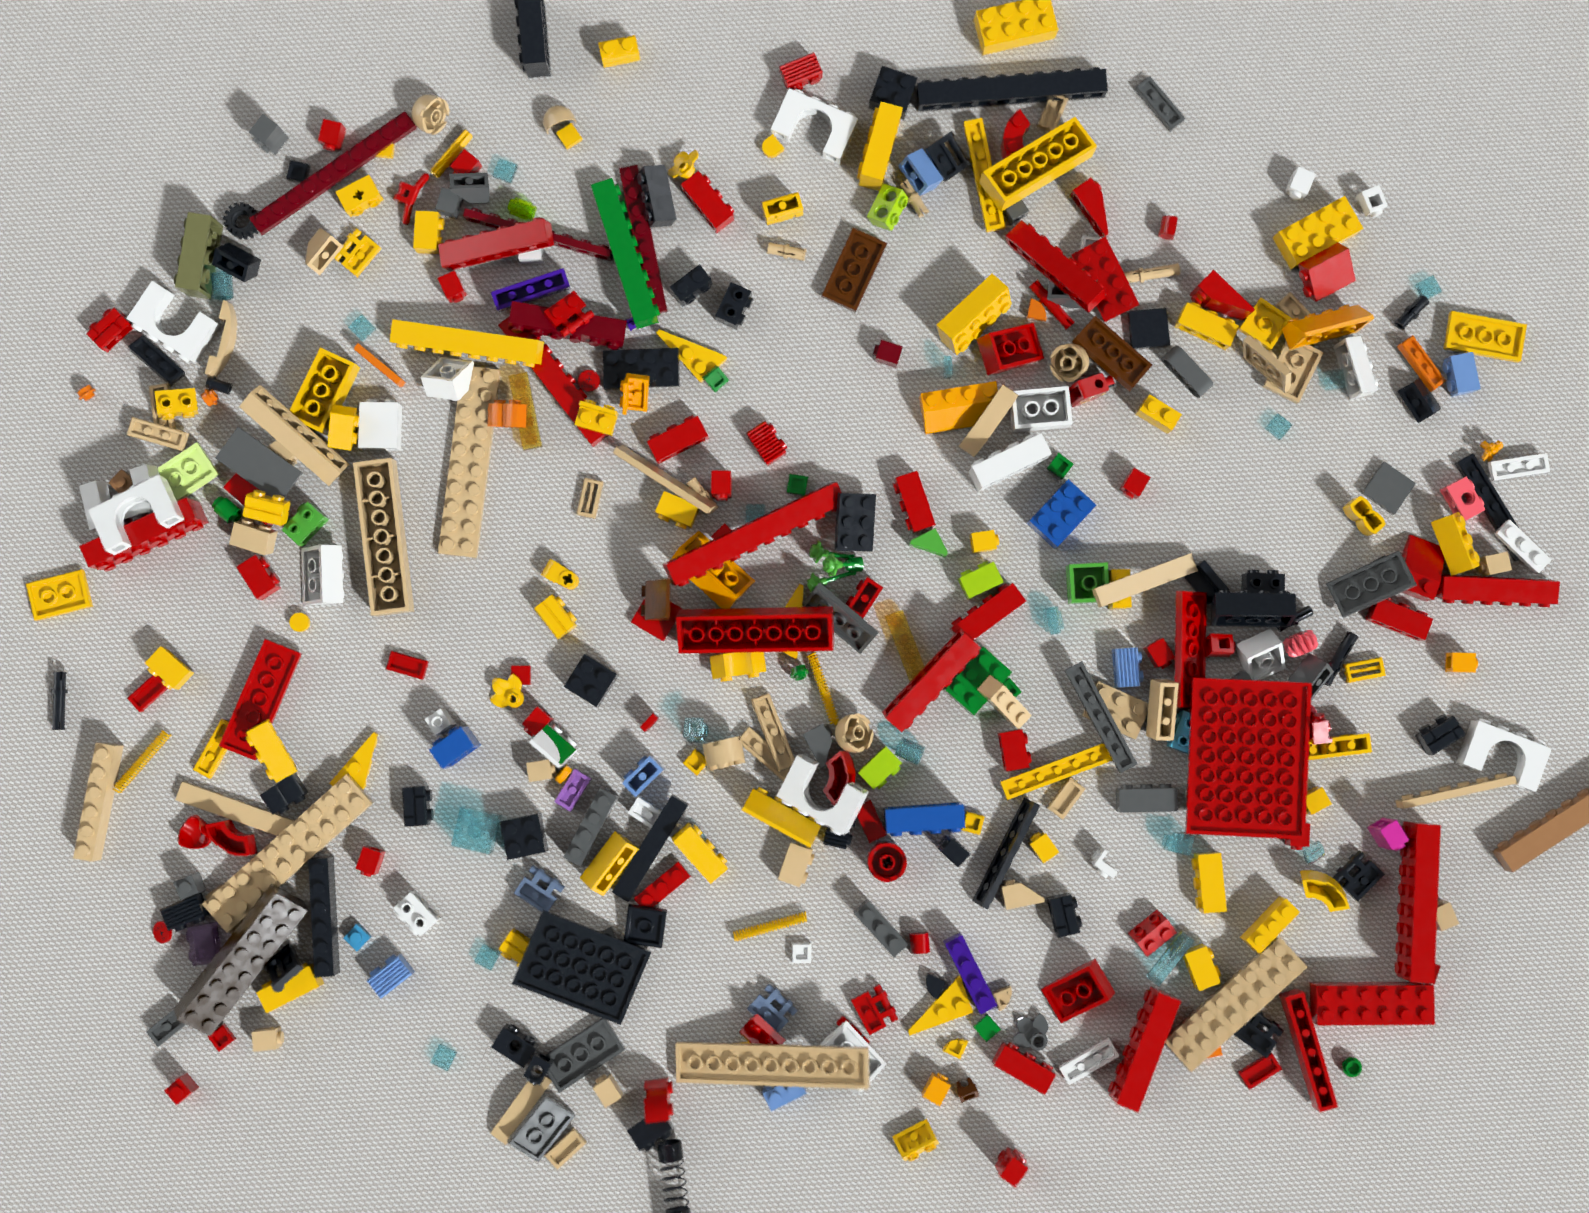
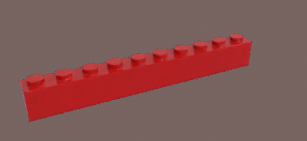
M831 482L663 563L662 565L671 584L682 587L690 583L689 579L693 577L698 579L707 574L706 571L711 568L717 570L723 567V563L728 560L733 562L740 559V554L746 551L748 554L758 550L757 546L763 543L768 545L774 542V538L779 535L784 537L791 534V529L795 527L801 529L809 525L808 521L812 519L817 521L824 518V513L830 510L831 513L836 512L837 494L842 493L838 483Z

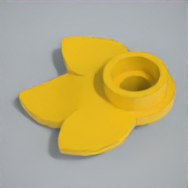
M694 150L690 154H687L685 151L678 153L673 160L674 166L668 170L667 174L671 178L680 176L687 179L691 177L695 172L694 162L698 159V151Z
M511 674L508 680L494 678L492 680V688L496 694L490 698V701L500 708L507 706L512 708L520 707L524 702L521 680L515 674ZM512 695L516 697L515 702L512 700Z

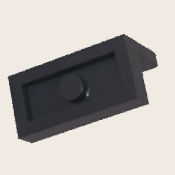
M1420 378L1397 391L1418 423L1441 409L1433 394L1427 389Z
M1205 560L1200 561L1196 565L1197 572L1184 576L1196 592H1207V605L1212 602L1215 592L1230 590Z

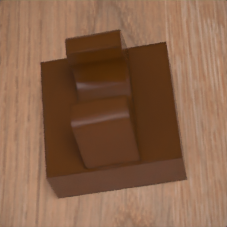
M970 1077L967 1078L968 1085L966 1087L961 1086L960 1081L956 1083L961 1103L979 1097L976 1084L973 1083Z

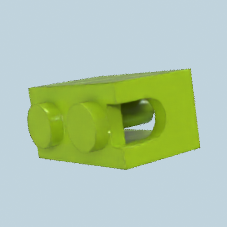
M987 560L977 565L979 569L973 572L971 569L960 573L961 577L957 580L967 600L1004 583L994 562L989 564Z
M884 746L858 773L873 789L876 787L880 789L887 783L885 779L890 774L894 776L901 769L900 765L902 762Z

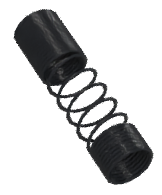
M669 1139L661 1141L657 1144L659 1162L664 1164L680 1160L682 1162L676 1166L660 1168V1171L674 1168L683 1170L682 1174L676 1177H665L661 1181L673 1179L685 1181L681 1186L664 1188L662 1191L667 1192L676 1189L686 1191L683 1196L666 1198L664 1202L678 1199L687 1201L686 1205L668 1208L665 1210V1213H691L690 1207L687 1206L689 1200L683 1198L688 1193V1190L682 1187L687 1182L686 1179L681 1177L685 1173V1169L679 1167L684 1162L681 1140Z

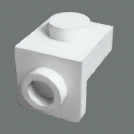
M1104 848L1097 849L1092 855L1091 859L1093 861L1091 864L1098 868L1097 872L1103 877L1107 878L1109 876L1114 878L1118 872L1102 861L1108 851Z

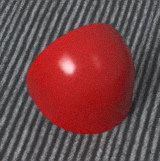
M198 815L190 816L180 828L177 839L178 844L189 849L207 847L211 843L205 825L208 823Z

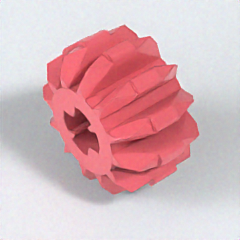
M1312 630L1295 633L1283 642L1284 649L1289 657L1301 656L1311 652L1318 646L1317 637Z

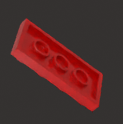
M1106 236L1071 254L1077 266L1081 270L1085 269L1088 271L1094 281H1100L1105 288V298L1096 305L1104 322L1140 305Z

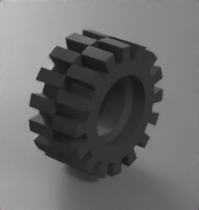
M240 202V205L234 203L235 207L230 205L228 207L230 211L226 210L224 212L227 216H223V220L226 221L223 222L224 226L227 227L226 229L233 236L241 240L242 238L248 240V237H254V233L258 234L259 232L250 219L248 225L243 228L236 225V219L240 215L245 214L250 218L258 212L251 205Z

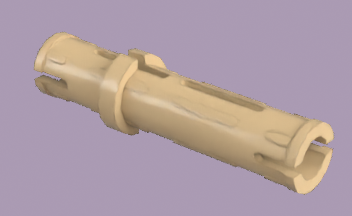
M1176 263L1148 269L1138 268V270L1124 272L1129 283H1144L1146 280L1180 275V265Z

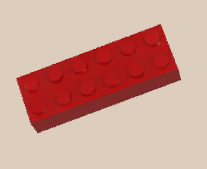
M187 497L177 501L185 520L169 528L158 523L154 512L124 525L132 547L116 555L105 551L100 537L80 545L79 547L87 566L97 570H104L105 572L111 571L119 563L131 562L134 560L133 557L139 554L140 556L146 555L154 547H163L174 538L177 540L185 537L189 531L201 530L204 528L203 525L209 522L200 502Z
M1310 982V1013L1313 1023L1316 1025H1435L1434 985L1416 982Z
M1152 986L1144 994V1005L1137 1012L1136 1019L1138 1020L1136 1026L1131 1028L1129 1034L1131 1039L1129 1044H1126L1123 1049V1060L1121 1063H1118L1115 1074H1117L1115 1081L1110 1083L1108 1089L1109 1096L1117 1105L1137 1113L1140 1111L1181 1003L1174 995Z

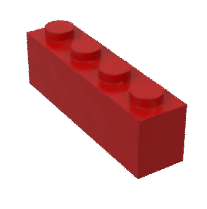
M1005 583L997 589L999 591L998 594L995 596L990 594L982 600L983 605L978 608L976 605L967 611L968 615L965 618L958 617L951 623L953 626L950 628V631L955 635L961 628L975 640L1024 604L1026 600L1014 583L1010 585Z

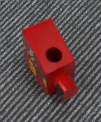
M1099 373L1069 387L1072 408L1101 397L1108 392L1109 388L1115 385L1113 377L1111 375L1104 377L1103 373Z

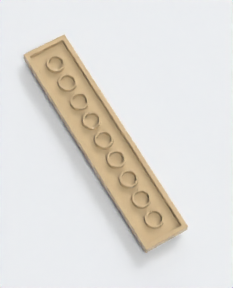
M473 367L469 390L457 401L438 554L477 558L494 430V427L487 426L488 403H494V400L498 399L501 371L498 369Z
M346 774L204 901L202 905L225 932L229 933L247 916L271 884L281 887L308 862V859L313 858L374 802L349 774Z
M676 1042V1083L869 1089V1047Z

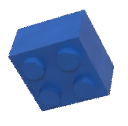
M456 726L448 731L449 736L439 738L432 743L433 747L429 751L442 769L452 767L481 746L468 726Z

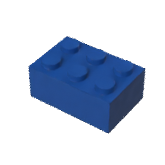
M1068 479L1026 524L1055 549L1095 508L1096 504Z

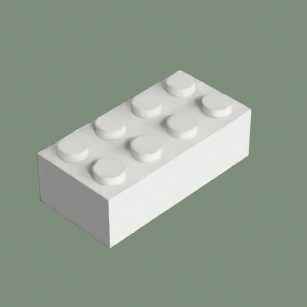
M1033 433L1025 437L1020 444L1016 441L1008 445L1003 452L1000 449L991 453L987 460L981 458L973 462L968 473L977 491L980 492L1046 460L1052 453L1042 433L1037 436Z

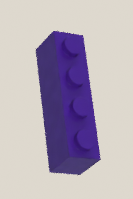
M562 268L492 291L491 295L497 311L502 312L511 309L512 301L529 303L571 289L566 272Z
M959 932L943 940L980 1015L998 1006L963 935Z

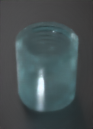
M224 271L211 273L213 298L216 300L233 299L232 275Z
M902 737L894 755L906 761L908 760V762L914 765H918L925 747L906 737Z

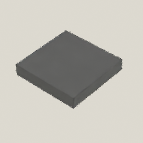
M1382 462L1361 494L1394 515L1416 483L1388 463Z

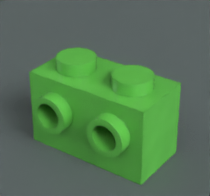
M303 503L298 507L295 516L287 520L282 531L298 546L304 547L325 525L329 518L312 503Z

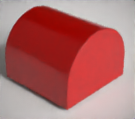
M1177 216L1162 217L1159 232L1160 238L1166 240L1174 239L1178 220Z
M929 932L909 933L911 954L930 952Z

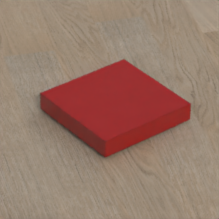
M670 601V618L668 621H646L645 616H641L640 605L631 623L664 642L676 622L678 611L683 608Z

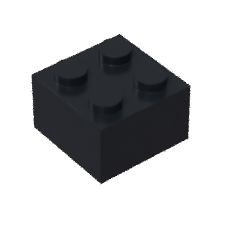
M881 66L869 101V109L875 110V107L879 108L880 102L903 107L901 120H904L918 78Z
M584 654L564 687L595 707H599L619 674Z
M541 813L500 821L507 860L544 853L549 850Z

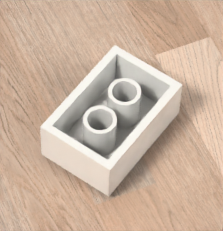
M1069 386L1014 391L1019 396L1010 408L1012 433L1069 428L1072 425Z

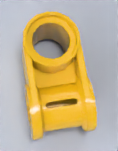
M549 559L541 573V576L569 590L575 589L579 584V578L575 573L552 559ZM567 577H568V578L571 577V579L573 580V582H572V583H569V582L567 583V581H566L565 579H566Z

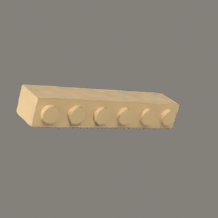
M261 385L250 392L239 406L328 486L349 466L347 461L332 448L328 447L320 437Z
M107 742L95 743L73 859L91 862L102 860L115 793L113 788H115L114 784L117 782L124 745Z

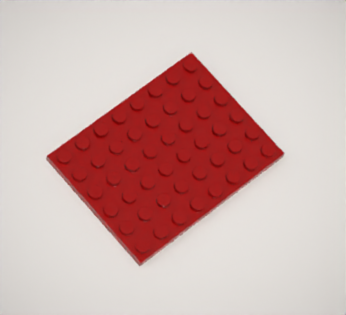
M1192 677L1186 834L1305 840L1312 683Z

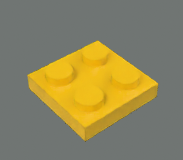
M1260 297L1253 307L1255 310L1244 320L1238 330L1246 336L1258 339L1264 348L1271 350L1282 335V329L1292 318Z

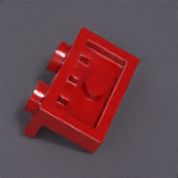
M758 1014L752 1016L739 1031L751 1044L783 1045L786 1041Z

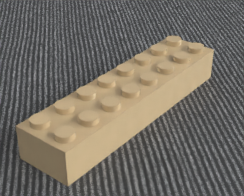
M392 458L353 463L371 616L378 617L415 612L397 461Z
M1276 937L1261 954L1253 957L1169 1033L1165 1045L1192 1072L1308 967L1280 937Z

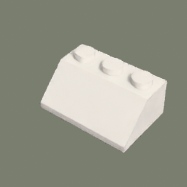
M1361 336L1347 337L1334 345L1333 348L1349 399H1356L1378 391V381L1373 376L1372 362L1367 357V346L1365 341H1362Z
M316 545L301 548L303 606L343 603L344 572L342 570V545Z
M847 1021L819 1044V1046L869 1047L870 1082L886 1066V1062ZM864 1089L850 1090L853 1092V1094L861 1093Z

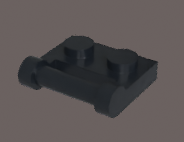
M952 131L924 149L931 162L943 177L944 182L972 164L954 139L955 135ZM946 141L952 148L953 152L955 153L961 164L958 165L956 163L955 159L953 158L947 146L945 145Z
M288 943L269 960L264 969L269 973L273 991L281 992L285 987L284 984L298 975L303 967L294 946ZM277 965H278L279 970H280V972H281V975H280V976H278V973H277V971H276Z

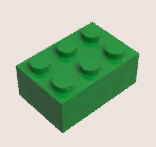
M981 647L979 654L974 659H970L965 669L953 678L952 683L948 687L943 689L972 716L988 701L977 690L990 675L1003 684L1012 673L985 647Z

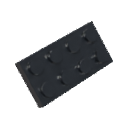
M679 348L603 350V388L620 389L621 380H625L627 373L650 376L649 388L680 387Z

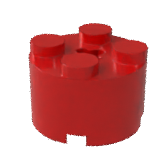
M882 841L870 849L867 856V865L871 874L876 879L882 882H892L904 874L907 860L905 853L897 844L890 841ZM889 857L892 863L884 866L882 859Z

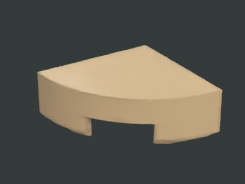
M1010 985L992 992L999 1011L1006 1008L1011 999L1012 989Z

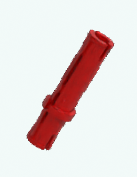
M1038 279L1028 287L1065 330L1075 323L1059 304L1048 300V291Z

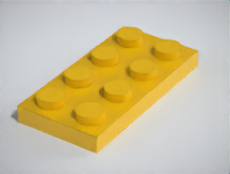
M1451 311L1449 312L1443 349L1461 353L1473 352V355L1519 363L1522 359L1527 324Z

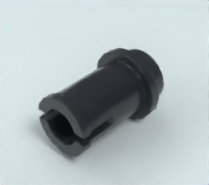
M213 376L207 378L205 387L209 391L213 389L229 395L232 390V383L218 380Z

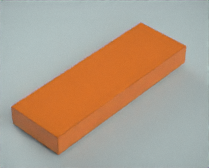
M1413 335L1397 346L1430 392L1446 382L1443 375Z
M359 343L356 344L354 347L355 351L395 384L403 387L406 383Z

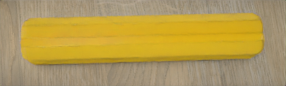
M463 130L431 168L430 172L435 177L439 178L472 139L471 133Z

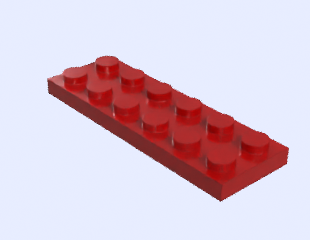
M1176 591L1174 681L1179 683L1177 707L1180 708L1191 707L1192 677L1205 678L1207 592Z
M264 639L219 744L220 747L255 761L258 759L255 755L258 752L255 746L251 747L245 738L248 735L246 732L267 719L273 724L303 653Z

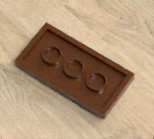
M853 228L821 297L856 313L887 243Z
M1094 316L1072 341V343L1084 348L1094 362L1129 392L1152 366L1147 359L1097 316Z

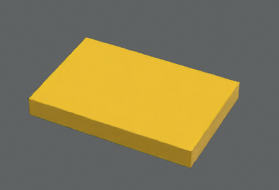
M83 569L26 583L34 621L93 607L85 570Z

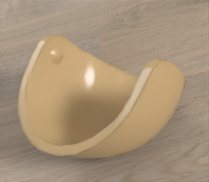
M555 105L549 108L543 118L546 133L549 134L548 130L553 125L565 120H573L577 123L572 111L562 105Z

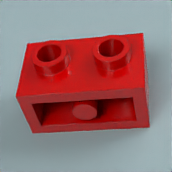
M868 577L865 581L860 580L855 588L858 590L855 597L851 595L845 603L862 618L865 617L883 589L881 585Z
M1007 1147L1006 1150H1002L998 1155L995 1168L1002 1179L1016 1188L1029 1170V1167L1021 1151L1016 1148L1012 1150L1010 1147Z

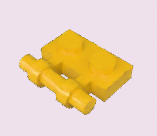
M356 228L352 234L349 233L347 235L348 239L343 243V248L334 259L339 262L342 257L346 258L341 264L358 278L382 248L366 235L360 241L358 238L362 232ZM355 244L356 247L349 254L347 251Z

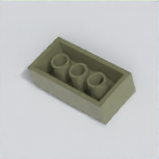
M188 212L187 218L184 220L185 232L180 242L182 249L181 255L177 259L179 267L174 277V284L178 290L189 297L211 300L216 267L212 265L215 248L221 244L223 225L211 215Z

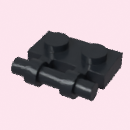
M1360 850L1355 855L1352 854L1348 858L1349 861L1343 867H1339L1336 870L1337 873L1332 877L1338 883L1344 878L1347 882L1342 888L1357 902L1385 875L1371 860L1363 864L1361 860L1365 854ZM1356 866L1359 870L1351 876L1349 872Z
M1259 1011L1252 1017L1250 1022L1248 1021L1233 1035L1267 1058L1277 1044V1041L1271 1038L1272 1035L1275 1033L1280 1037L1284 1030L1278 1026V1023L1270 1021L1263 1016L1264 1013ZM1259 1022L1267 1027L1265 1033L1256 1027Z

